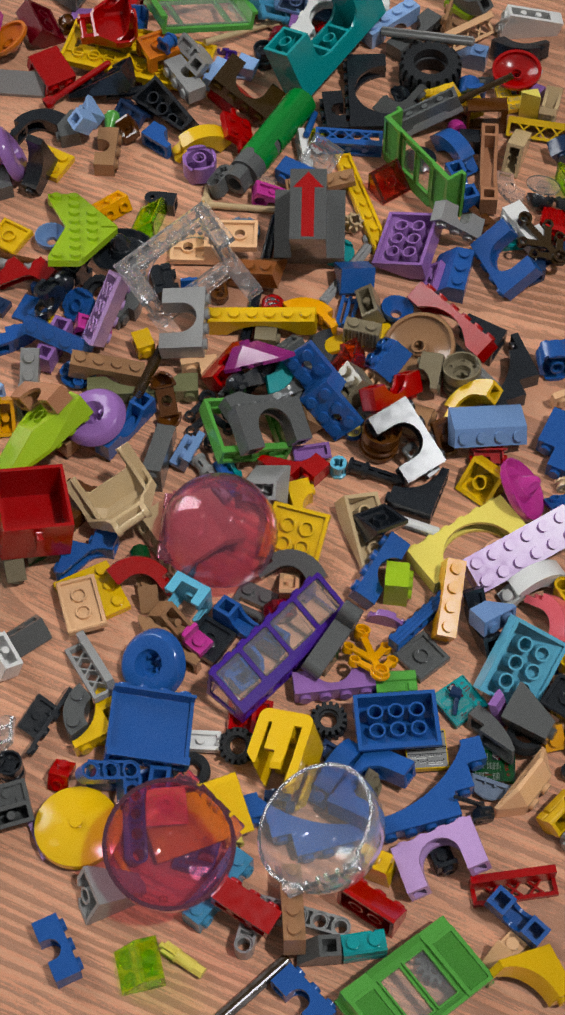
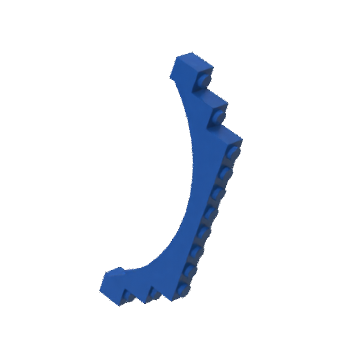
M479 735L459 740V751L456 758L441 780L428 793L410 806L383 817L373 833L353 824H329L301 819L271 806L259 798L257 792L243 796L254 828L264 823L270 846H283L288 841H291L297 864L308 865L316 859H331L336 854L343 852L344 854L353 853L356 849L362 848L364 844L375 847L378 843L382 842L392 843L397 838H412L420 832L426 831L429 833L440 825H448L454 822L457 818L462 817V812L458 800L454 799L453 796L458 795L468 798L473 794L475 785L470 770L477 771L482 769L486 765L487 756Z

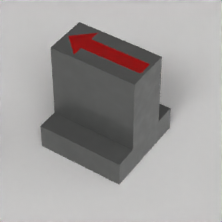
M291 169L290 190L275 189L274 259H287V264L345 262L346 190H328L327 169Z

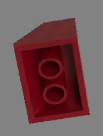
M25 0L15 12L18 20L24 21L27 25L26 35L32 46L45 49L65 43L66 38L51 9L31 0Z

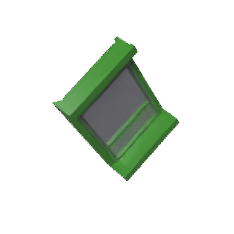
M144 0L143 2L160 25L162 34L167 32L179 34L183 32L253 30L255 15L259 12L249 0Z

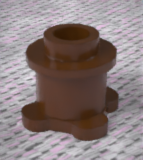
M68 13L61 15L58 19L59 25L63 28L62 33L64 35L70 33L75 22L73 16Z

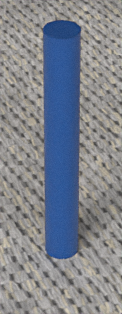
M314 111L308 120L303 133L305 138L310 137L318 116L317 111Z

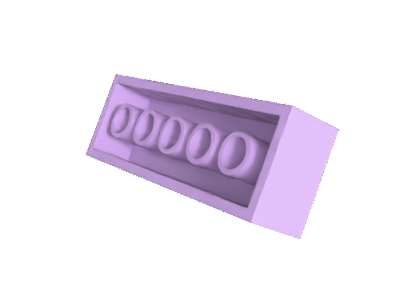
M564 504L464 558L463 560L467 561L465 575L472 588L481 585L484 587V592H487L509 580L527 566L545 560L565 549Z

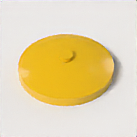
M69 787L50 796L40 807L34 823L35 839L44 857L56 866L72 870H79L87 865L94 866L103 861L117 844L120 834L118 812L113 802L102 792L89 787Z

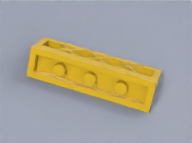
M509 115L505 136L511 137L513 134L510 133L511 124H518L524 131L530 126L536 127L538 133L531 136V140L548 142L565 131V123ZM545 129H552L555 135L549 139L545 138L542 132Z

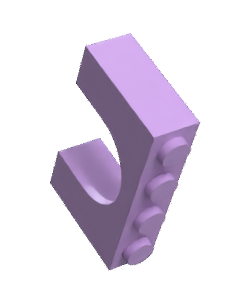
M470 815L459 817L448 825H440L429 833H421L410 841L399 842L395 847L390 848L407 894L412 902L432 894L424 873V862L428 854L437 847L452 846L461 851L472 876L492 869Z

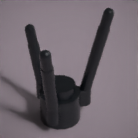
M458 795L453 796L454 799L476 806L472 812L474 825L491 823L494 820L495 813L493 808L485 806L483 801H475Z

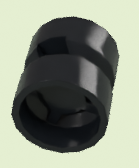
M265 39L257 41L253 46L254 58L259 59L257 69L260 71L272 69L263 49L270 41Z
M14 750L1 752L0 781L6 783L25 778L26 771L20 754Z

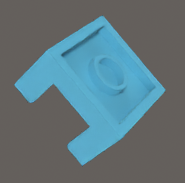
M180 571L175 573L165 587L166 593H173L168 601H172L177 608L185 600L199 610L193 617V622L197 623L204 614L208 615L213 608L211 588Z

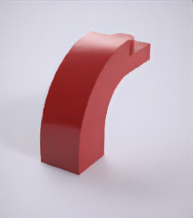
M128 556L116 561L106 569L118 585L132 575L146 574L152 577L165 592V587L170 581L168 576L166 578L163 577L168 572L167 568L157 560L147 556ZM165 592V594H166L167 596H170V595L172 594V593H170V592H169V593H166V592Z

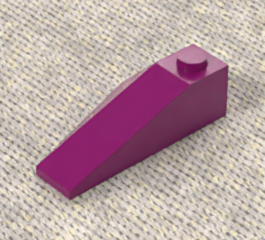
M249 339L240 341L238 346L232 348L224 368V373L227 374L241 371L245 368L250 369L260 365H267L296 355L295 352L261 341L250 342Z

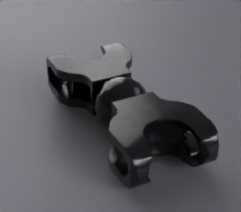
M92 257L80 267H62V271L57 272L54 277H51L49 280L41 279L35 285L34 296L40 298L34 308L36 317L43 320L49 319L58 310L61 301L65 298V293L72 290L78 284L84 285L83 283L93 276V269L87 266ZM45 307L48 308L46 312H41Z

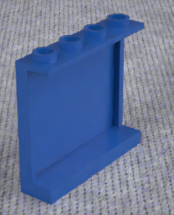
M128 682L115 683L112 690L103 760H134L139 766L172 767V771L187 772L190 766L189 751L194 703L197 695H192L188 691L173 692L168 688L153 689L148 685L134 686Z

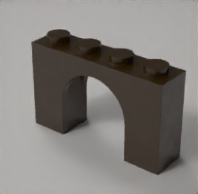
M232 53L208 87L225 99L226 102L237 108L242 114L250 118L255 124L261 126L286 93L275 84H272L260 98L245 96L237 87L236 77L246 62Z

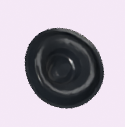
M118 228V234L92 258L95 264L104 271L112 270L116 273L121 269L128 271L146 260L151 252L152 242L149 236L141 231Z

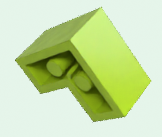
M387 561L383 597L384 605L406 607L407 599L411 600L414 571L410 570V563Z

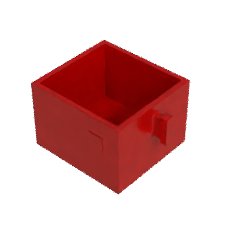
M63 464L0 469L1 560L71 554L75 524Z

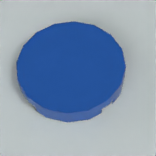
M80 287L67 292L62 303V308L65 312L64 316L74 322L79 312L90 315L95 305L93 295L89 290Z

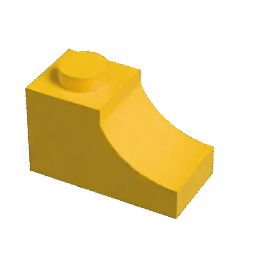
M308 477L289 482L288 501L290 505L306 508L308 504L313 503V495L316 493L314 485L310 484Z

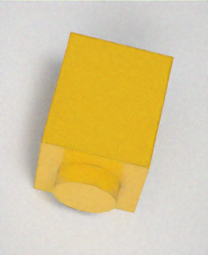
M148 327L131 332L132 344L138 359L151 357L155 351V343Z

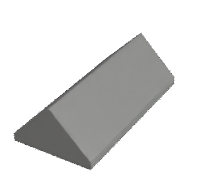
M0 69L1 96L45 97L46 85L37 72Z

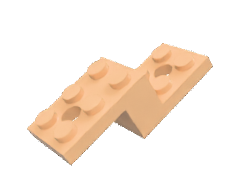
M206 219L205 233L172 232L170 264L222 265L223 251L257 252L258 220ZM238 234H243V235H244L243 237H240V238H239V237H236V235H238ZM192 247L191 250H185L184 248Z

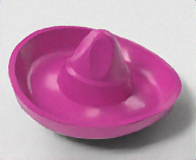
M507 458L500 467V478L505 494L513 510L520 517L526 520H535L542 515L544 510V496L540 486L541 479L535 476L519 460Z

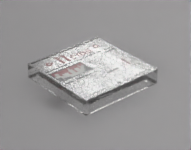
M316 132L299 162L315 169H327V174H330L345 150Z

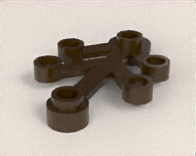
M522 211L517 218L518 225L526 227L537 240L521 236L517 240V246L522 249L526 246L544 248L548 252H539L537 249H531L528 256L534 261L539 258L551 260L556 266L565 265V251L563 250L565 234L561 231L556 232L553 238L556 242L555 249L551 244L553 221L551 219L544 220L542 224L544 229L543 236L531 223L532 215L527 211Z

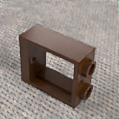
M507 97L471 98L466 101V105H463V116L465 117H462L461 121L465 124L466 129L481 130L482 123L499 124V134L505 133L508 117ZM471 112H498L497 118L470 119Z

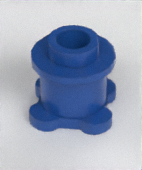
M167 32L163 38L158 37L157 48L165 52L166 55H169L171 53L170 49L178 45L176 35Z

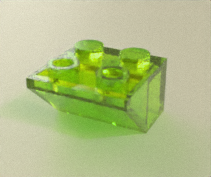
M156 935L133 940L114 952L122 996L166 986Z

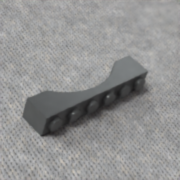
M294 376L288 386L277 393L253 395L239 391L225 396L218 407L230 425L227 413L236 404L243 403L248 405L252 401L259 400L264 402L266 399L272 397L280 399L285 395H291V397L299 396L300 398L305 388Z

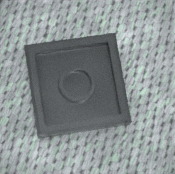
M424 630L412 638L398 652L395 651L393 653L406 670H416V680L419 683H422L450 661V657Z

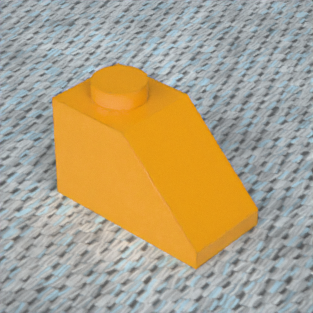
M10 396L0 397V437H11L17 427L16 403Z

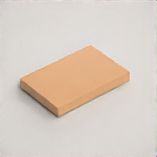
M94 573L55 583L69 637L76 635V633L82 630L86 633L108 627Z

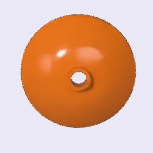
M14 20L1 27L0 57L17 51L27 34V25L24 21Z

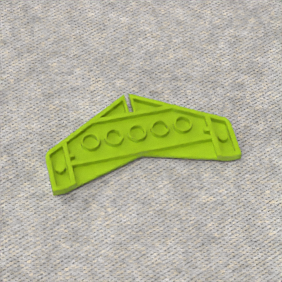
M54 192L48 194V205L54 209L65 227L48 255V267H80L118 234V226L78 193L61 194Z

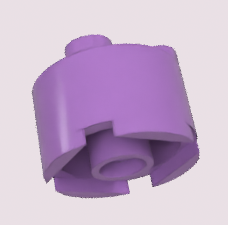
M205 145L191 146L182 156L183 173L191 185L207 183L208 178L217 169L216 153L213 149L206 148Z

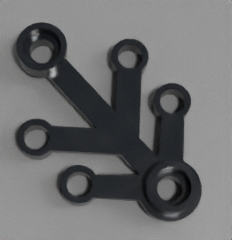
M202 391L198 397L199 402L191 410L185 412V421L193 423L186 428V434L196 436L197 430L204 425L201 417L196 420V414L199 413L203 399L217 398L213 391ZM213 414L216 424L223 429V433L227 436L232 435L231 425L216 414ZM207 435L203 440L204 449L208 452H213L212 446H209L211 444Z

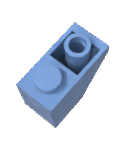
M484 601L470 608L469 624L485 637L504 627L510 614L516 616L517 606L509 603Z

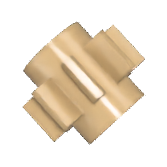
M350 212L349 215H345L346 233H353L355 235L357 231L362 230L363 226L361 224L364 220L359 213Z

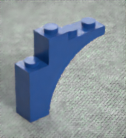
M557 407L553 408L536 446V451L543 455L551 456L546 465L545 475L552 479L565 476V411Z

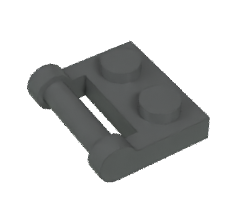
M244 579L232 599L238 603L242 601L263 610V605L273 599H279V594ZM241 604L248 616L257 619L261 624L263 623L265 618L263 611L259 612Z

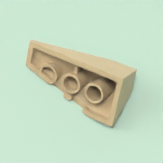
M378 492L344 495L334 503L339 523L360 569L369 563L368 557L374 549L377 550L379 538L365 543L354 520V514L381 505Z

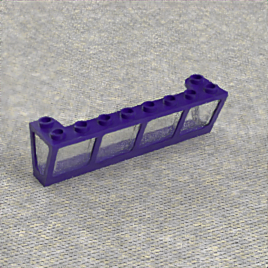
M317 572L314 576H309L300 589L296 588L286 602L282 601L273 614L269 613L259 627L255 626L246 639H241L232 652L228 651L222 658V661L218 665H213L208 671L206 693L240 722L244 723L292 676V672H297L302 667L344 604L320 573Z

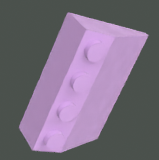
M112 270L108 271L81 336L89 345L104 347L105 344L109 343L112 336L110 334L111 329L117 325L119 319L117 317L119 310L122 311L125 306L126 300L124 298L126 293L129 294L133 286L130 278Z

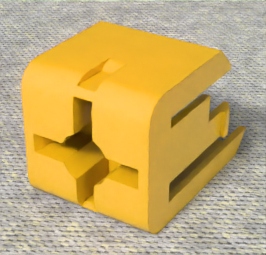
M266 708L259 714L247 749L248 756L264 787H267L272 769H275V773L285 775L280 789L283 792L292 793L293 789L298 788L306 766L307 770L294 811L306 805L324 747L314 721L307 714Z

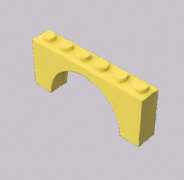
M499 495L496 498H490L481 507H475L466 516H460L451 525L443 526L434 535H428L419 544L410 546L407 550L406 561L410 563V566L434 594L441 589L439 582L441 562L444 561L443 554L453 540L473 532L490 533L503 538L523 527L526 523L506 500Z

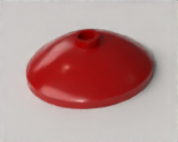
M514 49L501 53L494 60L492 75L494 80L512 72L514 79L500 86L512 91H522L533 87L539 81L542 67L538 58L532 53Z

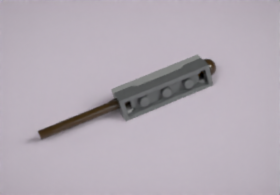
M511 72L459 97L453 86L403 110L402 128L412 136L447 118L455 116L464 111L462 104L465 101L514 79Z

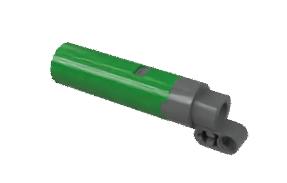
M300 88L290 90L243 147L230 166L227 164L221 165L213 172L207 180V185L213 198L223 197L229 189L234 193L243 194L250 186L254 185L256 180L261 178L295 136L298 128H301L316 108L315 101L309 93Z

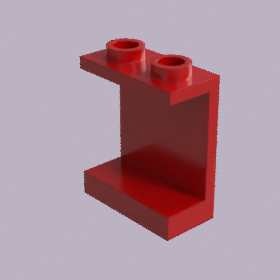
M57 45L28 56L27 68L29 71L36 70L46 85V96L54 95L75 82L76 74Z

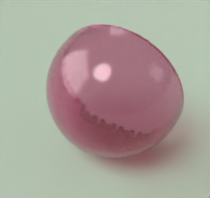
M208 473L191 479L177 491L173 490V494L165 493L163 503L165 509L162 510L158 540L160 544H158L156 558L164 560L165 564H171L176 571H180L208 587L230 588L245 584L256 578L271 562L278 540L277 517L270 500L251 481L230 473Z
M190 770L184 775L180 772L174 778L153 779L136 786L117 802L108 816L104 827L102 853L110 879L128 900L137 906L153 912H184L202 905L213 897L223 886L231 872L236 854V841L242 836L240 831L245 827L235 815L230 818L229 814L231 811L204 784L198 786L200 780Z

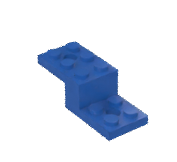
M312 340L294 350L293 352H295L296 356L282 361L305 388L300 401L334 441L364 422V419L341 393L346 383L345 379ZM304 361H309L312 367H306ZM333 414H339L342 420L335 419Z

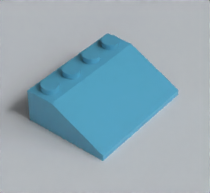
M510 614L473 686L492 697L500 689L508 704L521 681L540 702L565 654V642Z

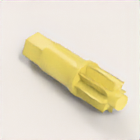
M169 941L159 944L158 947L161 948V954L201 979L207 968L183 952L181 948H178Z

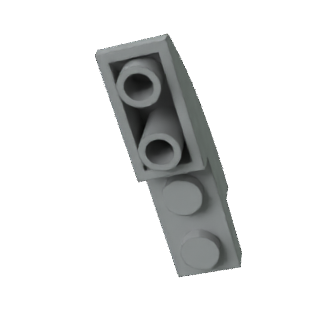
M21 347L18 387L24 381L40 382V348ZM18 406L17 421H21L28 411L21 410Z

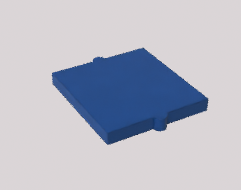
M25 294L13 313L12 319L24 323L27 314L35 316L34 308L40 298ZM45 307L41 312H46L48 308Z

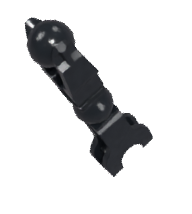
M328 328L310 336L307 342L312 340L334 366L344 361L340 353L332 355L326 351L325 341L333 336L331 329ZM304 361L305 366L312 365L309 361ZM278 362L256 366L243 375L231 374L226 379L225 387L223 388L224 393L229 395L239 391L246 393L247 390L266 384L264 376L271 374L276 369Z

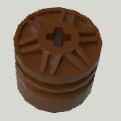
M364 422L359 442L361 454L369 461L375 463L391 461L398 451L402 427L392 428L374 438Z

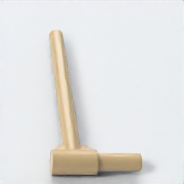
M265 19L264 22L254 24L253 30L227 32L204 39L203 43L207 46L267 27L272 29L274 26H281L278 21Z
M205 184L199 210L202 214H207L212 209L275 213V206L213 202L210 198L208 185Z

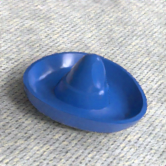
M151 628L139 633L128 643L121 660V673L124 682H128L131 685H148L153 689L168 688L175 692L185 676L186 660L184 650L178 639L164 629Z

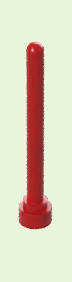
M109 60L103 62L55 95L44 97L42 99L43 104L47 109L54 108L58 100L110 67L111 62Z

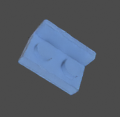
M199 430L196 436L185 434L169 460V464L185 472L199 449L205 433Z

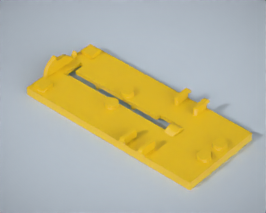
M77 19L75 20L61 50L70 66L91 71L109 60L111 66L104 70L106 73L113 68L112 65L131 57L137 82L146 85L156 75L168 89L178 91L172 86L171 81L164 76V65L158 64V71L150 74L147 69V59L130 55V53L137 54L136 40L131 47H108L120 50L122 53L101 49L98 45L96 47L84 44L76 46L77 41L80 40L81 31ZM86 24L87 33H93L91 24ZM138 29V37L154 31ZM195 41L206 49L213 60L217 52V45L210 44L205 46L203 42ZM180 52V54L188 62L189 60ZM189 70L188 77H194L195 75Z

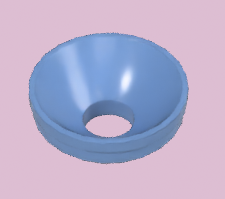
M53 222L39 226L35 232L36 243L42 249L52 250L54 245H49L47 242L49 240L57 241L64 227Z

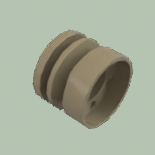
M455 352L444 360L442 365L444 393L450 397L459 387L470 381L481 379L482 366L476 355L470 352Z

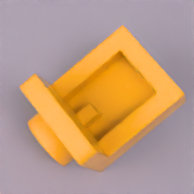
M556 722L555 729H557V733L552 741L549 740L547 745L543 744L547 753L565 749V737L562 724Z

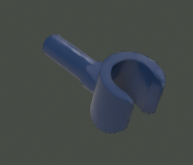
M452 686L449 697L454 698L453 716H457L458 703L462 696V689L456 686Z

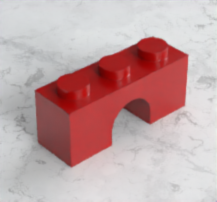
M240 341L232 342L200 378L209 390L213 392L221 391L225 386L226 379L231 373L225 374L224 368L232 348L238 346Z

